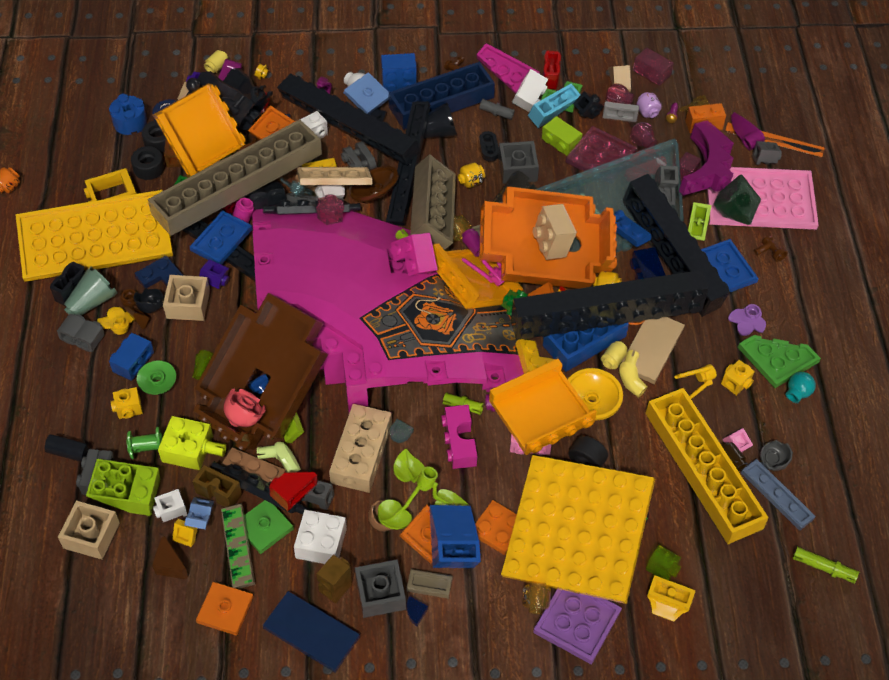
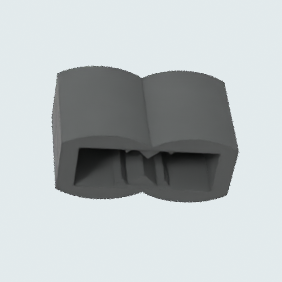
M69 314L57 330L60 340L76 345L88 352H93L105 335L100 323L86 321L83 316L78 314Z

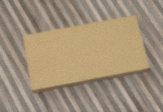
M367 167L297 168L300 185H372V177Z
M668 317L648 319L643 322L628 351L633 350L632 356L635 351L639 353L636 363L639 378L652 384L656 383L685 327L684 324Z

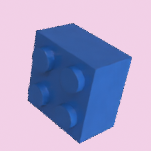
M415 53L381 55L382 86L388 92L416 83Z

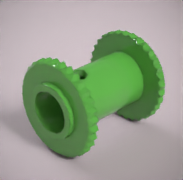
M156 427V434L133 437L131 431L127 432V450L131 459H135L136 452L157 450L163 439L159 427Z

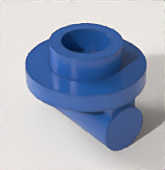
M263 374L249 382L248 387L253 393L258 392L259 395L263 393L269 382L267 375Z

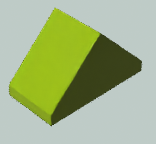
M693 202L688 231L695 239L705 241L712 205Z

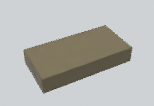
M411 569L407 592L449 599L453 576Z

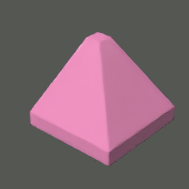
M744 428L722 439L724 443H735L741 452L753 446Z

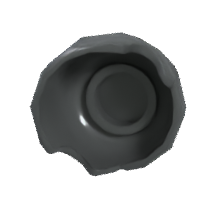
M774 440L766 443L761 448L760 460L765 468L772 471H780L790 464L793 452L788 443L784 444Z

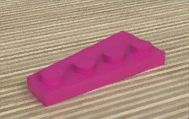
M487 43L476 54L477 59L515 94L530 69L540 74L536 69Z

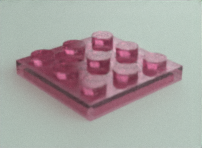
M592 126L566 157V163L612 184L636 153L637 147Z

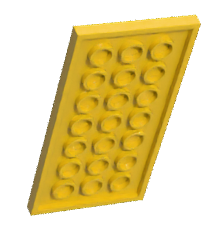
M162 190L16 214L24 282L60 276L64 268L71 262L84 266L85 271H87L90 266L93 269H101L159 259L164 256H173L170 235L151 215L148 203L149 198L159 194Z

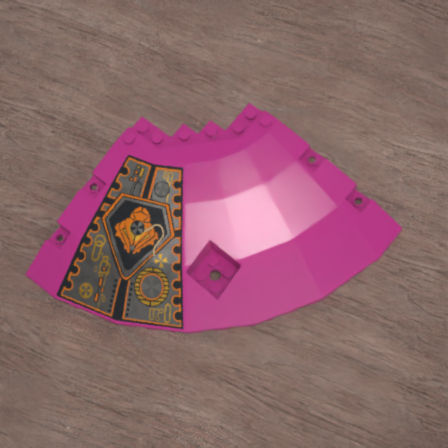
M263 209L253 210L252 223L257 308L259 310L267 293H270L324 323L312 345L328 353L320 368L324 369L326 385L345 383L349 413L353 404L368 407L367 388L407 384V382H423V384L427 383V386L448 383L481 384L482 390L490 392L491 389L524 374L515 344L517 340L511 324V316L506 313L507 309L501 305L466 309L436 271L408 276L405 260L394 261L390 243L397 241L395 235L398 230L404 229L409 236L411 230L354 211L263 214Z

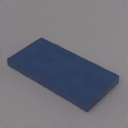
M289 591L263 624V629L335 673L360 638V634Z

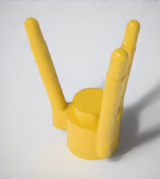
M711 364L674 376L675 379L696 374L697 380L704 382L703 385L689 396L691 399L707 386L713 384L712 380L716 378V371Z

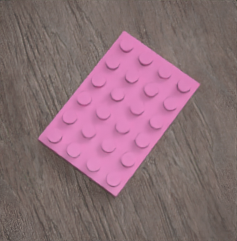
M731 167L730 171L733 173L729 188L716 192L712 188L706 189L707 202L709 205H712L709 216L710 225L816 230L818 228L811 171Z

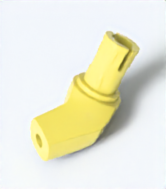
M629 350L625 361L619 366V373L625 387L639 398L644 394L647 386L638 376L636 363L639 353L635 351L632 356L633 350Z

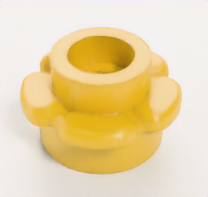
M259 64L254 76L258 77L259 80L261 78L265 79L269 71L266 69L267 65Z

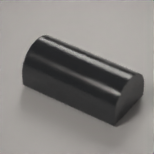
M52 434L48 435L44 446L46 453L82 462L83 457L87 456L89 450L85 443Z

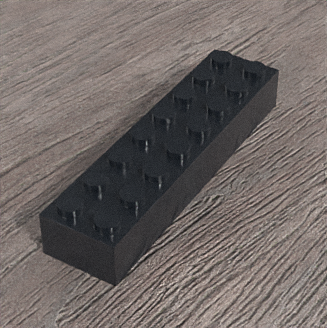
M648 173L631 181L623 201L639 225L651 234V243L672 274L702 270L709 289L703 309L699 311L701 317L721 308L730 293L728 285L722 281L717 269L711 265L706 253L702 252L697 240L691 236L686 224L678 217L676 209L671 207L666 195L660 191L656 180Z

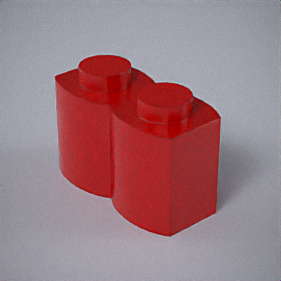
M546 51L544 56L543 76L548 79L545 84L547 89H557L559 85L561 62L559 51Z

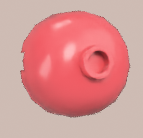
M234 388L228 393L224 401V413L231 425L235 427H251L261 419L265 413V406L261 407L259 404L260 399L244 389H240L237 392Z

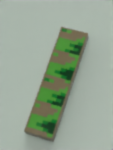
M238 504L222 508L221 513L232 587L240 589L255 585L243 505Z

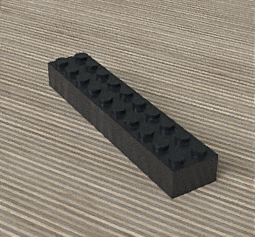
M702 270L514 298L511 324L516 340H527L539 336L546 337L558 333L565 334L571 331H584L590 328H603L616 324L622 325L629 322H641L648 319L697 313L703 309L709 288Z

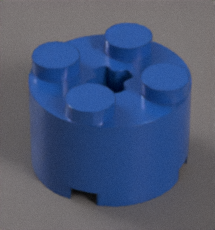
M120 94L111 103L109 112L113 126L118 133L132 135L131 132L137 131L138 133L143 130V127L147 124V116L142 99L128 96L127 94Z

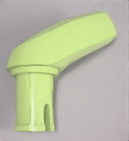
M276 442L274 446L257 447V454H259L257 457L259 459L276 457L282 463L287 473L301 470L295 456L285 443Z

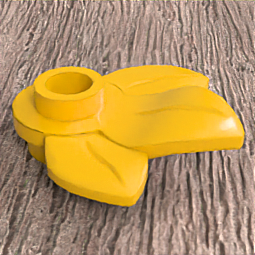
M112 307L108 310L106 317L97 319V322L102 325L103 329H111L117 335L126 333L130 323L134 321L128 312H124L121 307Z

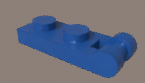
M622 210L614 213L616 221H618L615 222L617 224L616 233L635 247L651 240V234L625 216Z

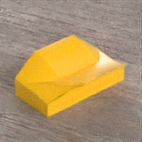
M654 575L647 595L651 602L652 614L675 621L683 613L689 612L696 590Z

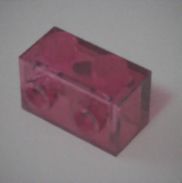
M646 48L635 58L633 70L652 82L661 85L671 76L674 63Z

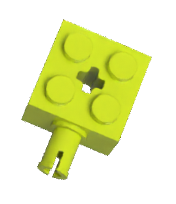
M172 416L158 452L163 463L201 470L207 453L224 457L227 446L226 444L212 442L213 433L210 424Z

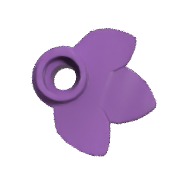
M750 304L744 309H735L728 317L729 321L737 323V331L742 336L750 335L754 330L763 333L766 328V321L761 317V309L755 304Z

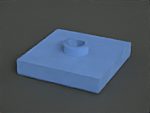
M369 72L344 89L343 92L358 108L368 115L389 100V92Z

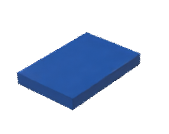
M222 210L191 244L190 251L222 265L252 231V225Z
M731 239L701 249L702 252L706 253L711 265L717 269L722 281L728 285L730 292L758 282L759 278Z

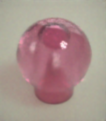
M613 84L606 92L607 102L631 105L634 94L630 93L622 84Z
M640 122L631 129L630 137L636 145L644 146L645 149H651L656 145L657 140L654 138V130L650 124Z

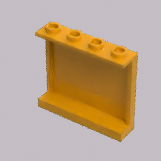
M208 83L153 114L187 177L199 173L244 146V142H246L242 133H239L236 129L238 125L235 119L228 114L229 108L227 104L221 101L219 89L217 86H213V84Z
M439 243L433 244L438 269L436 272L466 309L502 305L503 298L510 289L515 292L518 289L524 290L518 282L504 281L499 286H496L494 282L490 283L485 277L462 261V258H465L486 274L489 273V270L479 260V256L475 257L469 249L445 251ZM486 261L492 268L498 267L496 262Z
M559 359L490 390L489 402L525 455L537 453L543 447L549 444L553 445L565 436H572L578 430L588 428L595 422L597 411H590L562 373V363Z

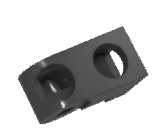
M317 480V485L302 498V501L317 504L321 509L328 510L335 496L332 484Z

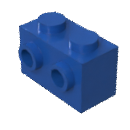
M131 332L122 341L120 348L110 357L109 363L112 372L132 381L141 367L145 365L154 353L151 341Z

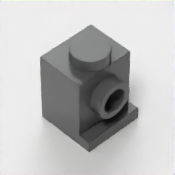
M763 141L756 142L752 154L756 165H760L761 162L765 164L777 163L782 156L777 143Z

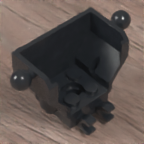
M240 68L231 69L223 81L212 71L201 72L197 79L190 78L186 82V87L189 90L187 95L208 83L217 86L221 93L219 95L221 101L227 104L229 108L228 114L235 119L238 125L236 127L238 132L247 131L262 115L260 112L267 104L268 98L273 95V91H268L267 94L264 92L266 85L254 86L250 77Z

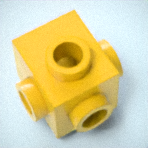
M738 360L734 365L730 364L727 367L721 384L737 396L744 388L748 389L754 381L752 377L755 371L749 365Z
M137 387L113 392L114 400L110 401L113 412H117L119 419H127L143 414Z

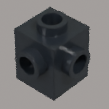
M585 91L573 103L581 116L591 119L599 115L604 107L600 103V97L595 93L591 95Z

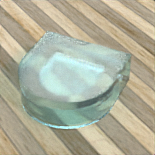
M396 419L390 428V437L394 442L403 443L412 435L414 428Z

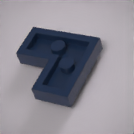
M167 256L134 273L136 279L144 288H148L159 281H162L167 287L170 275L183 276Z

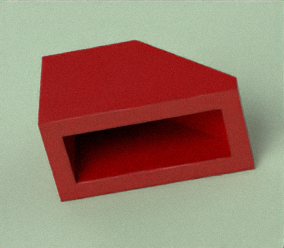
M315 472L283 473L280 477L274 478L270 483V496L284 509L289 511L317 485V474Z

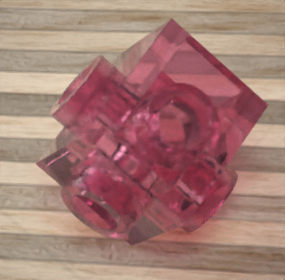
M332 194L318 198L316 208L317 219L326 225L343 221L344 204L342 200Z

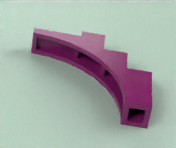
M708 120L695 123L690 138L701 150L705 164L696 172L683 177L679 192L682 195L708 188H712L715 192L729 188L733 173L730 171L733 157L730 155L733 142Z

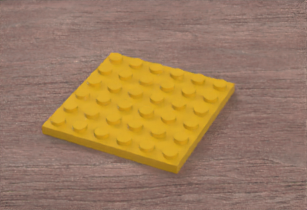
M532 455L501 575L510 579L627 604L655 478Z

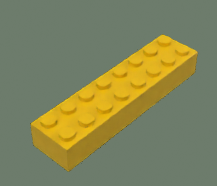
M681 388L649 401L646 410L648 419L726 543H733L763 530L769 517L685 389Z

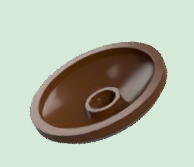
M380 166L369 170L372 177V185H350L348 189L350 197L357 201H373L382 198L394 187L398 180L399 174L396 168L393 166Z

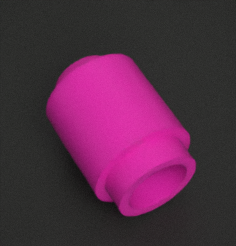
M241 198L236 203L233 216L249 223L254 210L253 202L248 198Z

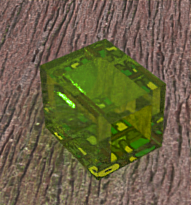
M658 545L648 561L646 570L666 580H670L672 576L676 578L681 569L679 565L681 557Z

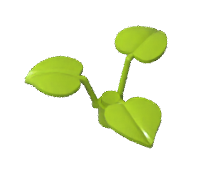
M404 449L395 460L393 466L394 474L403 482H417V487L403 507L395 500H385L379 505L377 513L379 521L384 526L396 530L403 529L412 520V515L405 509H407L419 490L427 491L433 488V498L436 500L434 505L469 506V504L450 490L441 489L437 493L436 487L438 483L435 482L438 477L437 471L432 467H425L407 449Z

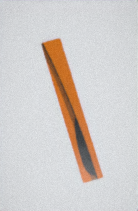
M728 122L725 132L737 135L732 123ZM762 131L765 136L764 142H773L781 147L819 157L823 156L824 147Z

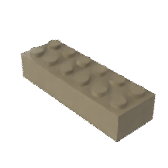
M429 154L415 166L410 235L430 233L432 245L439 243L445 250L453 243L456 174Z

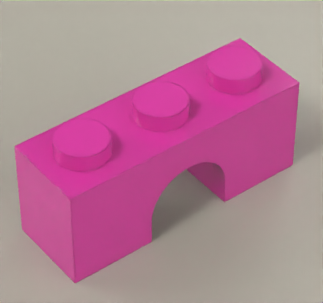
M469 405L445 407V415H441L442 427H446L447 431L444 432L445 444H449V449L447 450L448 462H452L453 469L477 466L475 440H466L459 437L461 433L471 432Z

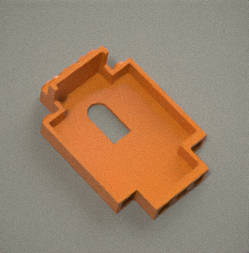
M507 186L502 194V203L484 201L480 208L479 260L501 263V280L540 285L549 282L552 286L577 289L590 287L595 283V273H600L601 271L612 272L617 266L616 216L613 215V208L608 207L601 214H594L596 206L593 204V197ZM563 204L576 229L575 237L580 242V249L576 252L569 251L567 257L546 260L543 252L540 251L537 239L533 236V227H535L542 206Z

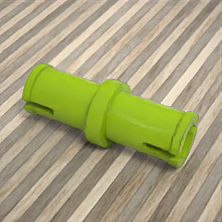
M446 392L443 398V405H469V411L478 415L482 414L484 403L470 400L466 396L459 397Z

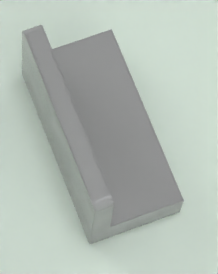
M605 101L603 118L636 122L639 106Z

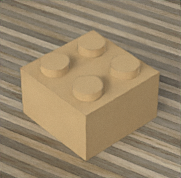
M563 204L542 206L535 227H533V236L538 241L540 251L543 252L546 260L567 257L577 233Z
M170 275L163 302L166 319L204 321L210 294L208 278Z
M76 501L58 539L63 549L103 559L120 522L115 511Z

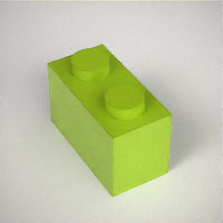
M556 116L543 126L542 139L555 147L559 152L569 156L581 146L583 133Z

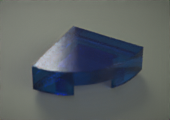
M409 596L407 600V614L410 621L418 627L428 610V606Z

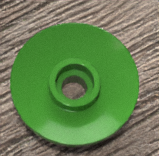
M165 361L149 362L142 366L137 374L139 388L143 392L152 395L167 392L176 382L174 367Z

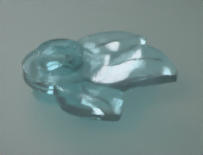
M280 178V181L286 184L293 194L298 196L300 194H313L312 190L306 189L305 185H300L297 181L293 180L291 183Z

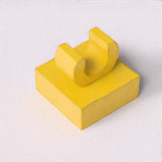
M178 519L174 523L172 540L192 547L195 543L198 528L185 526V521Z

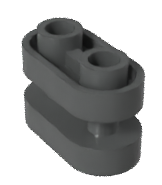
M363 141L355 144V150L350 146L342 149L341 158L344 163L347 162L348 167H367L369 170L377 167L373 155Z

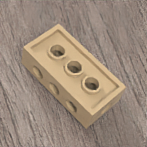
M357 404L352 405L329 471L331 484L370 493L392 426L391 412Z

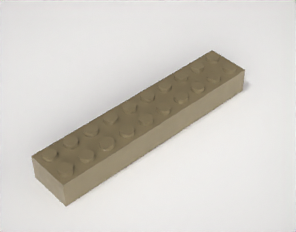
M298 120L149 198L148 203L151 215L172 236L322 154L321 139L301 120Z

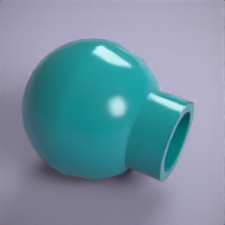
M807 372L793 374L788 382L789 390L786 392V397L794 403H799L801 399L808 398L814 393L816 388L814 378Z

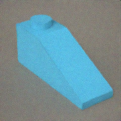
M569 84L535 103L528 116L539 128L571 106L578 99L580 93L572 84Z

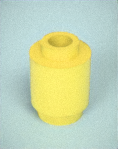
M216 50L205 61L204 68L206 71L218 73L222 69L225 59H228L227 54L224 51Z
M620 341L611 343L601 357L603 365L608 369H617L627 355L626 345Z

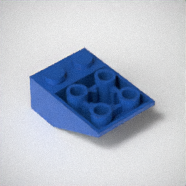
M430 505L433 568L476 567L481 562L480 544L471 506Z

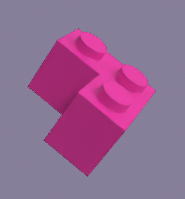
M430 233L414 234L390 243L394 261L405 260L408 276L427 274L438 270Z

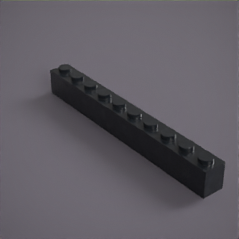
M290 73L277 87L282 98L311 114L318 111L331 125L405 165H408L420 151L418 142L413 136H407L400 129L392 128L387 122L379 121L374 115L366 114L362 109L353 107L347 101L343 102L336 95L328 94L326 90L317 88L313 83L304 81L300 76L296 77Z

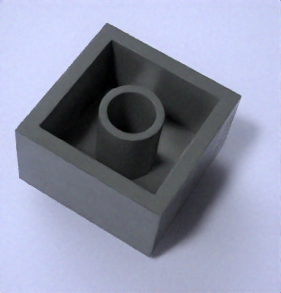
M534 141L499 143L498 160L503 184L538 181L539 165Z
M398 560L355 567L363 618L406 610V598Z

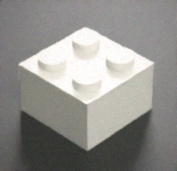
M304 510L294 544L295 558L325 564L333 554L339 558L347 530L346 517Z

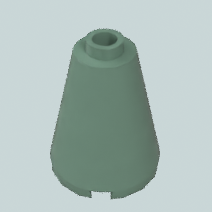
M90 266L64 303L66 306L64 310L67 314L83 315L114 297L118 292L115 288L112 289L109 286L110 283L96 269Z

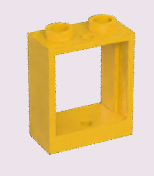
M126 168L85 180L87 188H84L86 198L91 199L88 202L97 201L94 192L124 184L126 193L110 198L136 194Z

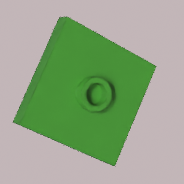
M266 500L245 514L248 541L260 554L294 530L293 525L272 503Z

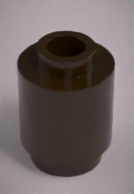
M725 443L722 445L738 472L742 471L748 464L746 457L735 443Z

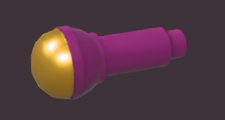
M673 103L670 112L666 115V120L669 123L677 121V103Z

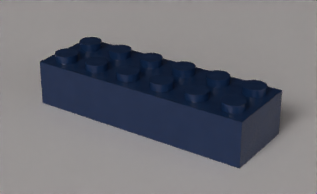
M479 61L389 92V108L401 127L406 129L412 102L429 101L431 105L430 111L444 103H448L450 113L480 103L482 99L489 100L494 98L495 83Z

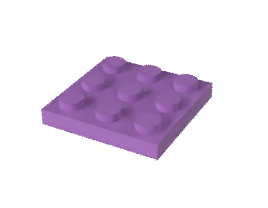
M557 589L535 626L533 633L592 665L622 608L606 599Z

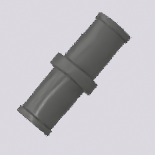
M482 99L479 107L480 110L482 109L493 113L494 116L499 115L509 120H512L515 112L514 109L501 106V103L496 104Z

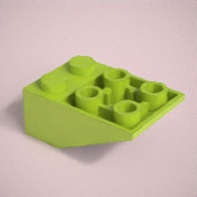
M97 459L86 497L129 513L151 516L155 502L154 498L160 483L159 468Z

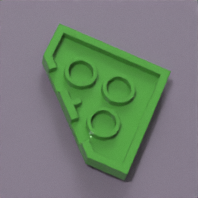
M757 335L749 337L738 345V349L774 388L789 381L793 374L804 372L818 364L821 359L809 345L801 343L800 345L788 344L789 341L779 339L766 340L761 339L762 336Z

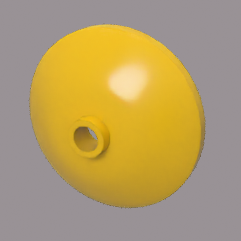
M587 368L575 372L568 378V381L590 411H597L595 420L609 418L619 410L623 400V390L619 381L612 374L601 369Z

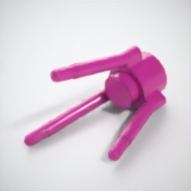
M462 258L464 263L485 277L490 283L494 282L496 286H499L504 282L501 280V263L496 262L498 267L492 268L485 260H482V263L489 270V273L486 274L470 261Z

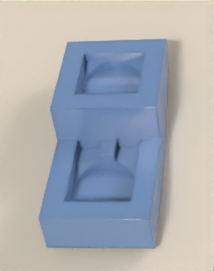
M194 497L186 516L185 526L206 529L214 501Z

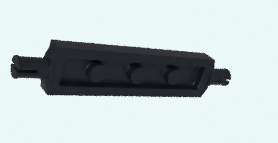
M302 199L297 200V203H290L289 200H280L279 203H274V206H263V214L360 211L361 206L360 203H347L344 199H333L332 202H326L325 199H316L315 202H308V200Z
M216 461L211 464V469L239 481L242 489L287 511L270 496L269 486L271 482H267L258 475L243 470L238 465L230 464L223 466ZM301 499L287 512H298L303 515L304 510L311 511V509L302 506Z

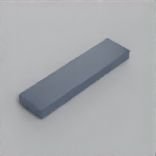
M757 459L742 469L741 474L799 531L815 519L816 516Z

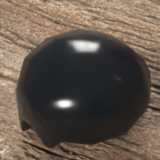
M144 288L141 294L135 292L133 299L140 311L149 314L158 311L163 306L164 295L161 290Z

